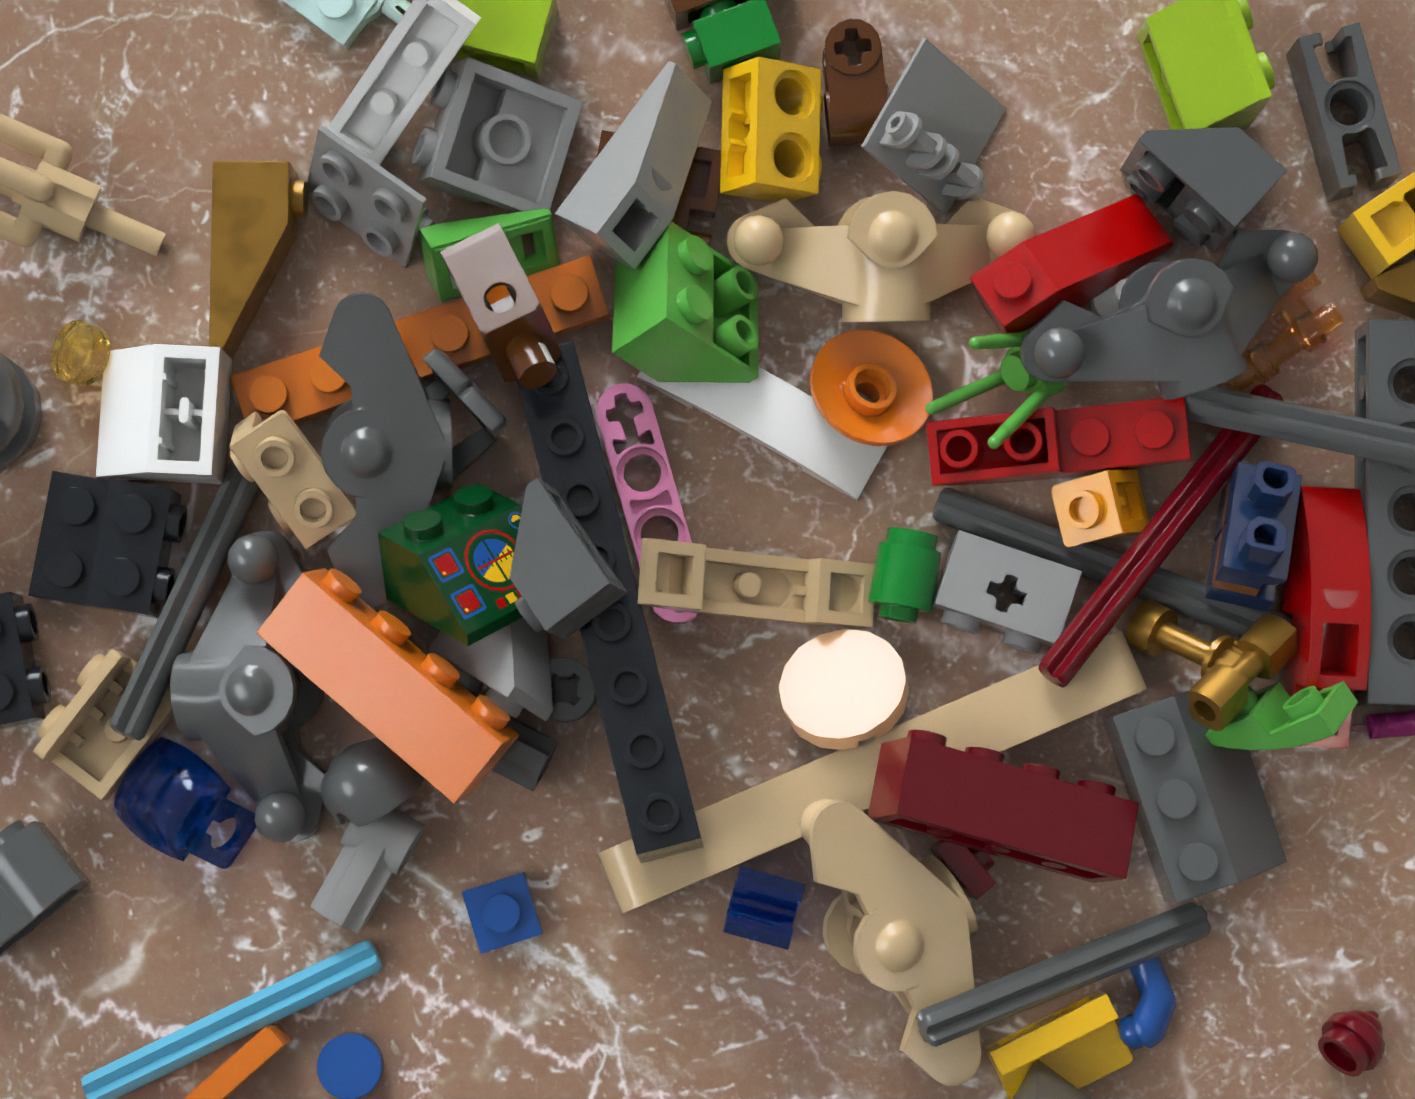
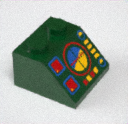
M478 483L462 487L453 496L425 510L411 512L402 521L378 532L386 599L467 646L523 618L515 605V601L522 595L510 579L522 512L521 505Z

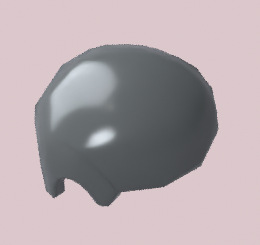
M372 738L348 746L332 760L323 777L320 795L322 803L339 824L346 823L341 816L343 814L354 825L361 827L369 825L408 800L421 787L424 777L380 739Z

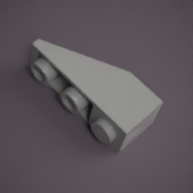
M668 61L555 214L594 250L635 270L674 218L712 103L711 99L675 63Z

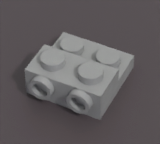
M470 57L456 62L453 65L452 71L446 69L433 87L431 104L440 107L433 131L424 128L414 148L412 164L422 167L417 182L472 203L483 201L513 213L544 208L550 210L583 101Z

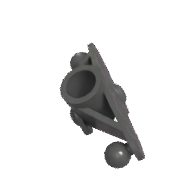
M1234 230L1218 267L1212 262L1196 258L1173 262L1165 260L1145 264L1133 272L1122 287L1119 310L1101 317L1065 300L1060 301L1022 340L1020 348L1021 363L1028 374L1037 380L1046 382L1156 381L1164 400L1188 396L1222 384L1244 373L1249 368L1243 353L1278 300L1295 283L1303 281L1314 272L1318 263L1317 247L1310 238L1302 233L1286 230Z
M358 292L342 299L336 307L319 357L351 386L352 395L351 399L335 409L328 420L323 438L321 457L324 470L335 486L355 496L356 518L336 537L326 550L334 568L343 572L357 583L362 590L359 598L373 609L382 607L390 602L386 599L378 532L402 521L411 512L427 509L435 488H453L450 399H430L385 302L372 293Z
M258 531L240 537L229 549L227 563L232 573L231 580L195 650L184 651L176 656L170 678L171 704L178 729L184 738L190 741L204 740L253 799L257 806L254 821L258 831L273 842L295 843L308 839L317 831L325 809L320 795V787L326 771L301 750L299 726L304 725L317 714L324 700V691L256 634L300 575L305 572L293 546L285 536L274 531Z

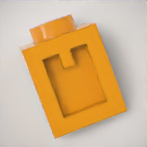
M1106 470L1056 484L1051 488L1063 543L1066 547H1076L1102 539L1135 536L1140 534L1150 522L1137 470Z

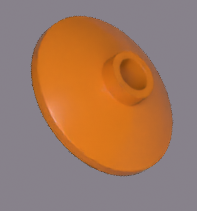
M852 330L833 337L821 348L811 367L810 390L818 411L837 432L855 442L870 446H890L901 443L915 435L929 416L925 411V407L929 402L933 401V389L928 371L920 358L907 345L890 335L873 330ZM858 392L867 394L872 402L863 399Z

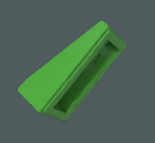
M544 208L450 221L418 229L427 277L440 301L443 302L462 296L440 251L497 223H500L526 276L560 265L550 210ZM532 233L535 253L524 254L521 235Z

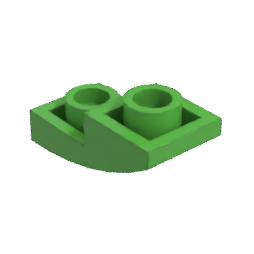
M1344 681L1321 691H1318L1315 686H1309L1291 697L1280 682H1276L1254 692L1251 686H1248V704L1222 731L1209 729L1205 736L1212 745L1231 749L1274 750L1305 745L1334 736L1358 701Z

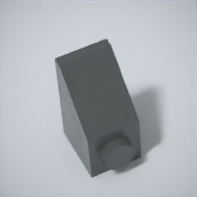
M535 478L527 484L510 572L511 581L522 595L515 601V605L526 622L537 633L545 629V631L565 640L628 592L558 491L539 478Z

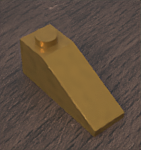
M213 161L209 347H220L232 359L297 238V218H307L306 180H298V174L289 161Z

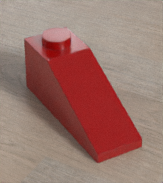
M1135 194L1023 241L969 278L980 303L1001 333L1022 332L1035 326L1062 300L1078 307L1084 306L1174 245L1171 238L1140 196Z

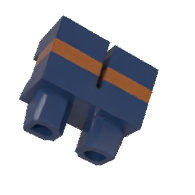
M1261 461L1257 465L1238 462L1221 491L1214 541L1216 542L1212 549L1205 598L1261 611H1269L1274 602L1276 585L1283 584L1287 581L1302 480V475L1296 474L1295 469L1266 461Z

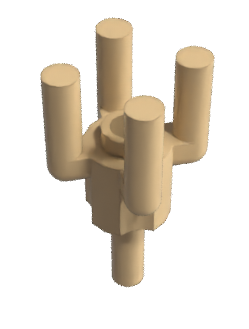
M0 113V141L42 159L37 170L0 157V194L11 198L12 202L21 205L18 217L0 211V238L20 247H30L37 241L42 227H45L80 242L86 228L89 227L149 254L158 255L166 233L97 204L102 186L67 172L73 158V149L70 144Z

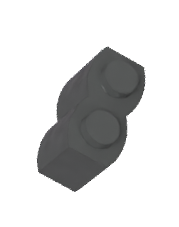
M18 820L0 832V957L25 938L41 922L67 904L90 883L86 875L42 822L33 821L25 826L21 820Z

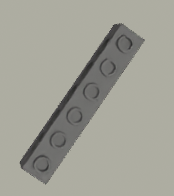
M1368 319L1355 330V416L1415 429V403L1411 404L1402 401L1397 397L1393 389V379L1396 374L1408 375L1415 381V320ZM1354 456V488L1360 489L1371 574V638L1367 690H1355L1354 696L1358 701L1356 707L1415 708V656L1411 660L1400 656L1393 646V634L1399 625L1408 626L1415 632V593L1413 595L1404 594L1395 586L1393 581V570L1398 562L1408 563L1415 569V530L1408 531L1401 528L1393 517V506L1397 499L1408 500L1415 506V469Z

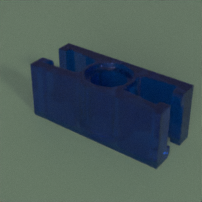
M739 865L729 907L727 908L723 923V932L788 950L798 904L802 901L806 884Z

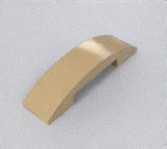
M643 538L637 604L676 611L744 619L873 628L874 604L869 603L868 599L875 564L825 558H792L706 548L705 544Z

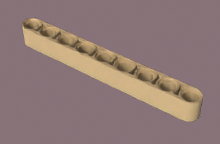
M1119 630L1105 636L1070 683L1063 688L1056 686L1039 672V665L894 726L890 732L877 740L872 736L867 740L860 741V747L838 750L695 811L703 848L640 863L633 840L630 839L598 853L597 855L621 912L625 913L801 838L800 819L803 811L812 802L821 799L847 801L859 807L862 811L868 809L881 743L905 738L909 730H925L941 734L947 738V747L964 752L966 747H982L1001 752L1148 689L1123 631Z

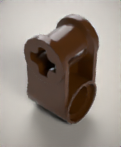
M850 18L838 22L830 29L825 39V48L823 50L824 108L830 147L863 143L890 96L888 84L885 82L882 47L878 32L871 24L861 19ZM844 42H854L856 51L864 52L858 65H849L847 56L840 54Z

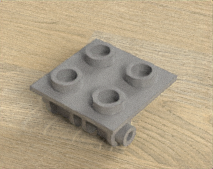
M923 38L861 147L942 214H947L955 199L975 201L985 192L987 184L983 180V171L975 163L1004 114L1006 107L930 41Z
M323 125L318 129L307 181L308 199L324 217L333 221H340L360 235L366 245L375 253L384 257L389 256L406 268L410 262L415 240L418 239L420 241L418 229L435 224V221L427 216L429 209L425 207L427 199Z

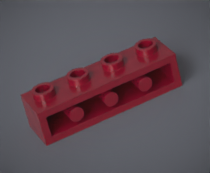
M909 730L905 738L881 743L868 816L873 821L1091 883L1127 878L1139 803L1115 796L1116 787L1092 780H1079L1077 785L1059 780L1061 772L1058 769L1045 765L1027 763L1022 764L1021 768L1003 763V753L988 748L966 747L965 752L946 746L947 738L945 736L925 730Z

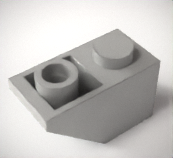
M524 618L511 623L470 646L440 631L429 648L451 662L460 674L458 682L478 694L484 683L490 686L485 696L516 719L523 708L544 721H547L553 712L548 632L543 629L537 633Z

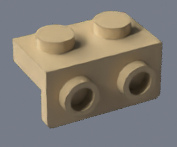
M280 410L264 421L255 411L235 425L229 446L231 449L230 456L235 466L247 481L251 483L255 481L269 499L268 506L276 521L286 532L290 533L293 531L305 549L356 516L355 503L345 491L335 486L324 470L322 459L286 411Z
M111 649L106 656L99 653L88 662L76 681L81 686V689L66 708L61 704L58 705L43 720L37 730V736L41 740L33 750V753L42 760L53 762L104 801H108L173 716L170 686L168 685L148 731L142 740L127 738L111 728L110 720L138 663L127 653L116 649Z

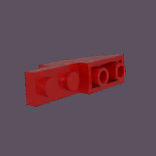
M1185 396L1170 400L1154 398L1055 410L1053 407L1037 409L996 449L989 447L988 439L1014 412L926 422L932 485L956 486L1088 476L1106 470H1130V468L1191 462L1192 453L1185 404L1186 398Z
M1301 485L1288 577L1284 584L1282 611L1292 615L1291 625L1297 629V653L1287 662L1284 689L1290 697L1309 686H1315L1318 691H1321L1342 681L1346 683L1353 695L1355 690H1367L1371 638V574L1366 520L1360 489ZM1352 711L1334 736L1297 747L1348 749Z

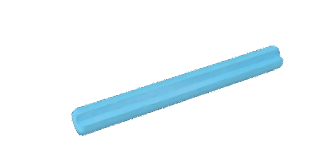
M365 940L84 1075L81 1083L86 1098L117 1099L380 972L382 969L380 956L372 942Z

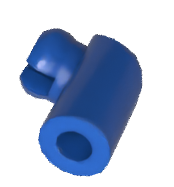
M1160 957L1129 968L1140 994V999L1134 1014H1129L1122 1018L1118 1029L1121 1040L1131 1049H1138L1143 1046L1153 1048L1158 1045L1166 1035L1176 1008V998Z

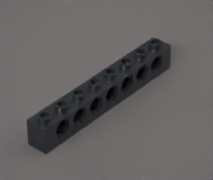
M574 341L559 344L563 354L559 360L554 361L557 372L549 383L539 388L528 389L523 387L519 380L517 382L542 481L558 491L628 592L581 627L580 633L636 855L640 863H645L703 848L704 846L642 605L637 604L638 589L579 359Z

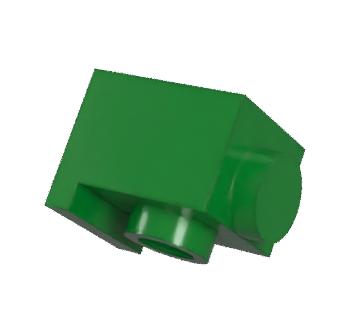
M735 0L718 2L704 9L700 13L701 19L692 21V30L681 33L682 42L693 70L703 66L710 84L723 80V69L758 56L774 60L780 59L781 40L766 0H747V2L736 5Z

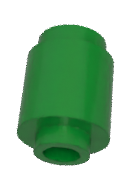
M888 527L885 542L878 543L868 599L869 603L880 606L878 617L896 622L916 624L918 613H931L942 554L936 551L937 535L907 528Z

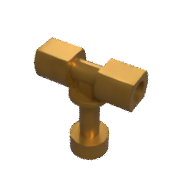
M1147 600L1137 608L1129 622L1126 635L1129 646L1152 657L1160 655L1167 649L1201 666V679L1188 691L1189 715L1201 725L1216 731H1222L1248 704V685L1256 677L1272 679L1297 653V629L1276 615L1263 614L1238 641L1230 636L1222 635L1212 643L1178 627L1177 613L1153 600Z

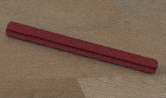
M1265 384L1256 385L1250 392L1252 395L1284 401L1279 393L1273 391ZM1222 428L1042 658L1038 670L1046 679L1062 688L1070 683L1227 481L1238 462H1241L1261 437L1260 435Z

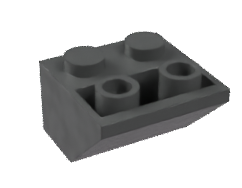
M1239 127L1146 131L1138 139L1120 169L1128 177L1125 183L1134 195L1138 194L1147 205L1153 206L1155 203H1158L1175 219L1172 222V226L1185 241L1196 248L1204 245L1212 253L1259 204L1287 171Z

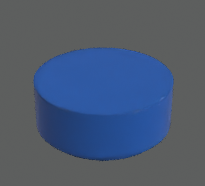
M344 1033L333 1038L323 1047L317 1060V1074L322 1086L331 1095L341 1099H357L368 1094L377 1086L384 1071V1059L379 1046L371 1038L360 1033Z

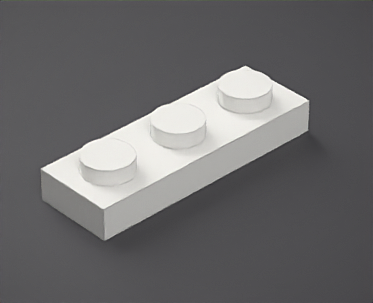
M413 0L327 129L380 165L481 17L458 0Z

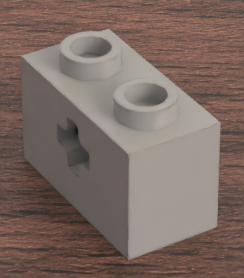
M959 530L953 538L934 595L932 609L943 612L941 623L947 626L977 634L980 625L1004 633L1002 644L1023 652L1038 655L1041 646L1051 648L1062 634L1082 571ZM1005 580L1012 584L1010 594L1020 598L1019 604H1010L1003 612L995 609L996 598L986 592L988 588L995 589Z

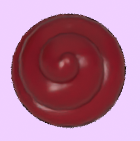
M1353 1010L1334 1013L1322 1026L1323 1036L1318 1041V1048L1324 1059L1336 1070L1348 1076L1356 1077L1364 1070L1374 1069L1381 1061L1385 1050V1042L1382 1037L1383 1027L1378 1020V1013L1375 1011Z

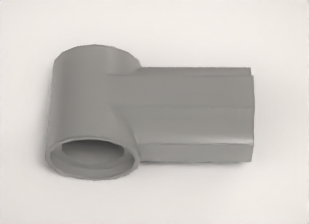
M396 808L369 825L358 827L350 821L340 842L344 847L310 907L334 923L357 934L361 933L380 901L381 895L393 874L397 876L412 855L424 832L425 825Z

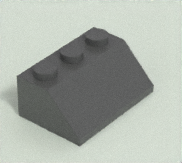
M1188 691L1102 719L1129 800L1139 803L1136 820L1164 902L1179 903L1242 882L1287 862L1249 750L1212 745L1205 736L1209 728L1201 725L1189 715Z

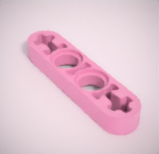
M628 383L617 384L607 389L599 398L596 408L597 421L640 567L641 532L643 526L649 520L655 517L670 519L678 529L679 536L677 541L692 543L654 408L647 393L638 386ZM627 398L630 406L637 407L641 405L643 413L634 417L637 435L640 440L646 435L651 434L654 444L633 445L620 454H616L614 449L615 443L627 444L621 423L619 421L609 422L607 419L608 414L616 411V400ZM637 457L651 458L661 469L659 483L649 491L639 492L633 490L624 479L626 466ZM652 607L655 615L662 621L673 625L686 624L696 619L699 613H676L675 610Z

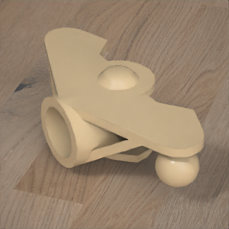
M889 191L860 199L846 209L837 226H814L795 206L784 198L735 220L727 231L726 247L734 263L749 271L842 304L843 322L931 321V301L972 283L969 277L1023 241L1035 237L1036 232L1030 219L1022 213L982 198L975 201L967 199L944 224H936L935 218L923 202L911 194Z
M821 799L812 802L803 811L799 825L802 837L810 846L813 880L820 884L841 889L842 891L832 901L824 917L822 935L827 952L838 965L854 973L863 974L870 983L886 991H892L909 1014L899 1048L902 1053L931 1078L944 1085L957 1086L967 1082L975 1075L980 1065L981 1044L979 1030L935 1047L923 1040L916 1020V1015L920 1010L975 988L970 937L977 933L978 925L967 896L952 873L939 859L933 855H927L918 861L859 807L847 801Z

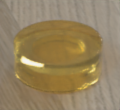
M73 320L67 323L57 334L51 349L50 364L56 378L80 387L89 386L102 375L109 361L110 342L107 333L101 327L82 320Z

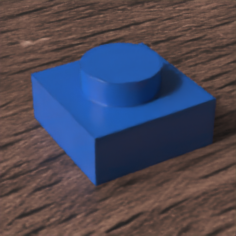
M525 872L462 892L480 954L543 934Z

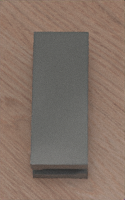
M1360 22L1343 26L1331 41L1324 43L1327 55L1338 53L1343 78L1333 83H1328L1325 80L1314 51L1316 47L1323 45L1321 33L1299 37L1286 54L1327 203L1352 196V190L1358 185L1355 174H1348L1344 147L1353 143L1361 145L1372 177L1368 180L1370 192L1387 188L1402 174ZM1342 101L1349 104L1355 111L1356 124L1348 126L1337 122L1330 112V102Z

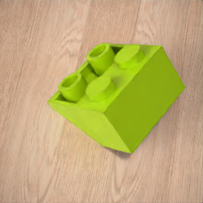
M1179 0L1147 17L1142 24L1137 38L1170 130L1239 127L1243 130L1249 128L1271 99L1272 94L1270 90L1275 87L1274 73L1264 52L1257 53L1248 30L1253 28V17L1247 0Z

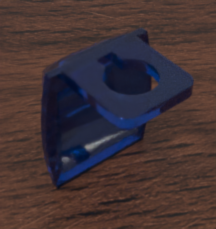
M162 736L150 744L131 765L117 789L113 802V811L133 834L152 848L182 862L190 853L221 869H226L233 864L257 827L254 821L255 813L227 798L231 788L209 763L185 746ZM235 818L236 827L232 837L222 846L213 848L211 845L212 836L206 832L213 820L222 823L226 819Z

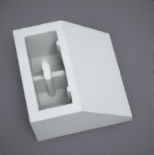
M152 344L105 351L96 477L98 479L111 478L119 480L221 484L226 470L231 393L230 376L232 375L233 359L220 347Z

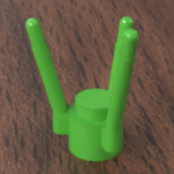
M1033 327L1022 332L978 336L971 338L969 341L970 348L974 350L1010 348L1001 362V370L929 402L925 407V411L930 415L936 414L1005 383L1014 391L1034 392L988 439L989 447L996 449L1049 397L1063 391L1065 384L1064 382L1037 380L1028 374L1023 367L1020 358V348L1022 340Z

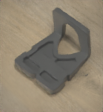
M432 349L422 358L437 378L426 389L430 399H447L451 393L483 427L452 447L454 480L501 436L506 428L507 419L467 374L465 375L443 351Z

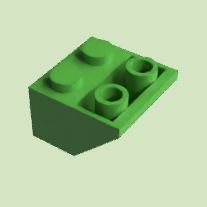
M672 221L635 270L615 260L612 353L657 382L750 383L758 378V279L752 276L746 268L736 265L709 247L701 238L690 234Z

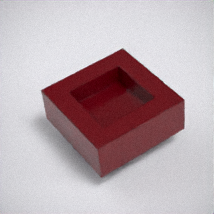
M942 840L930 849L948 868L971 899H979L996 884L987 872L995 865L988 853Z

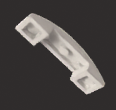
M758 367V378L750 383L657 382L641 371L637 376L638 380L690 409L693 407L699 409L802 467V471L856 501L887 446L861 444L843 436L822 417L814 403L813 397Z

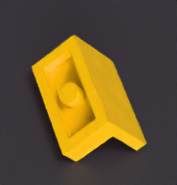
M1099 990L984 1047L1009 1099H1013L1031 1065L1038 1059L1078 1089L1130 1064L1133 1060L1128 1046L1120 1038L1119 1029L1115 1022V1019L1119 1017L1108 995Z

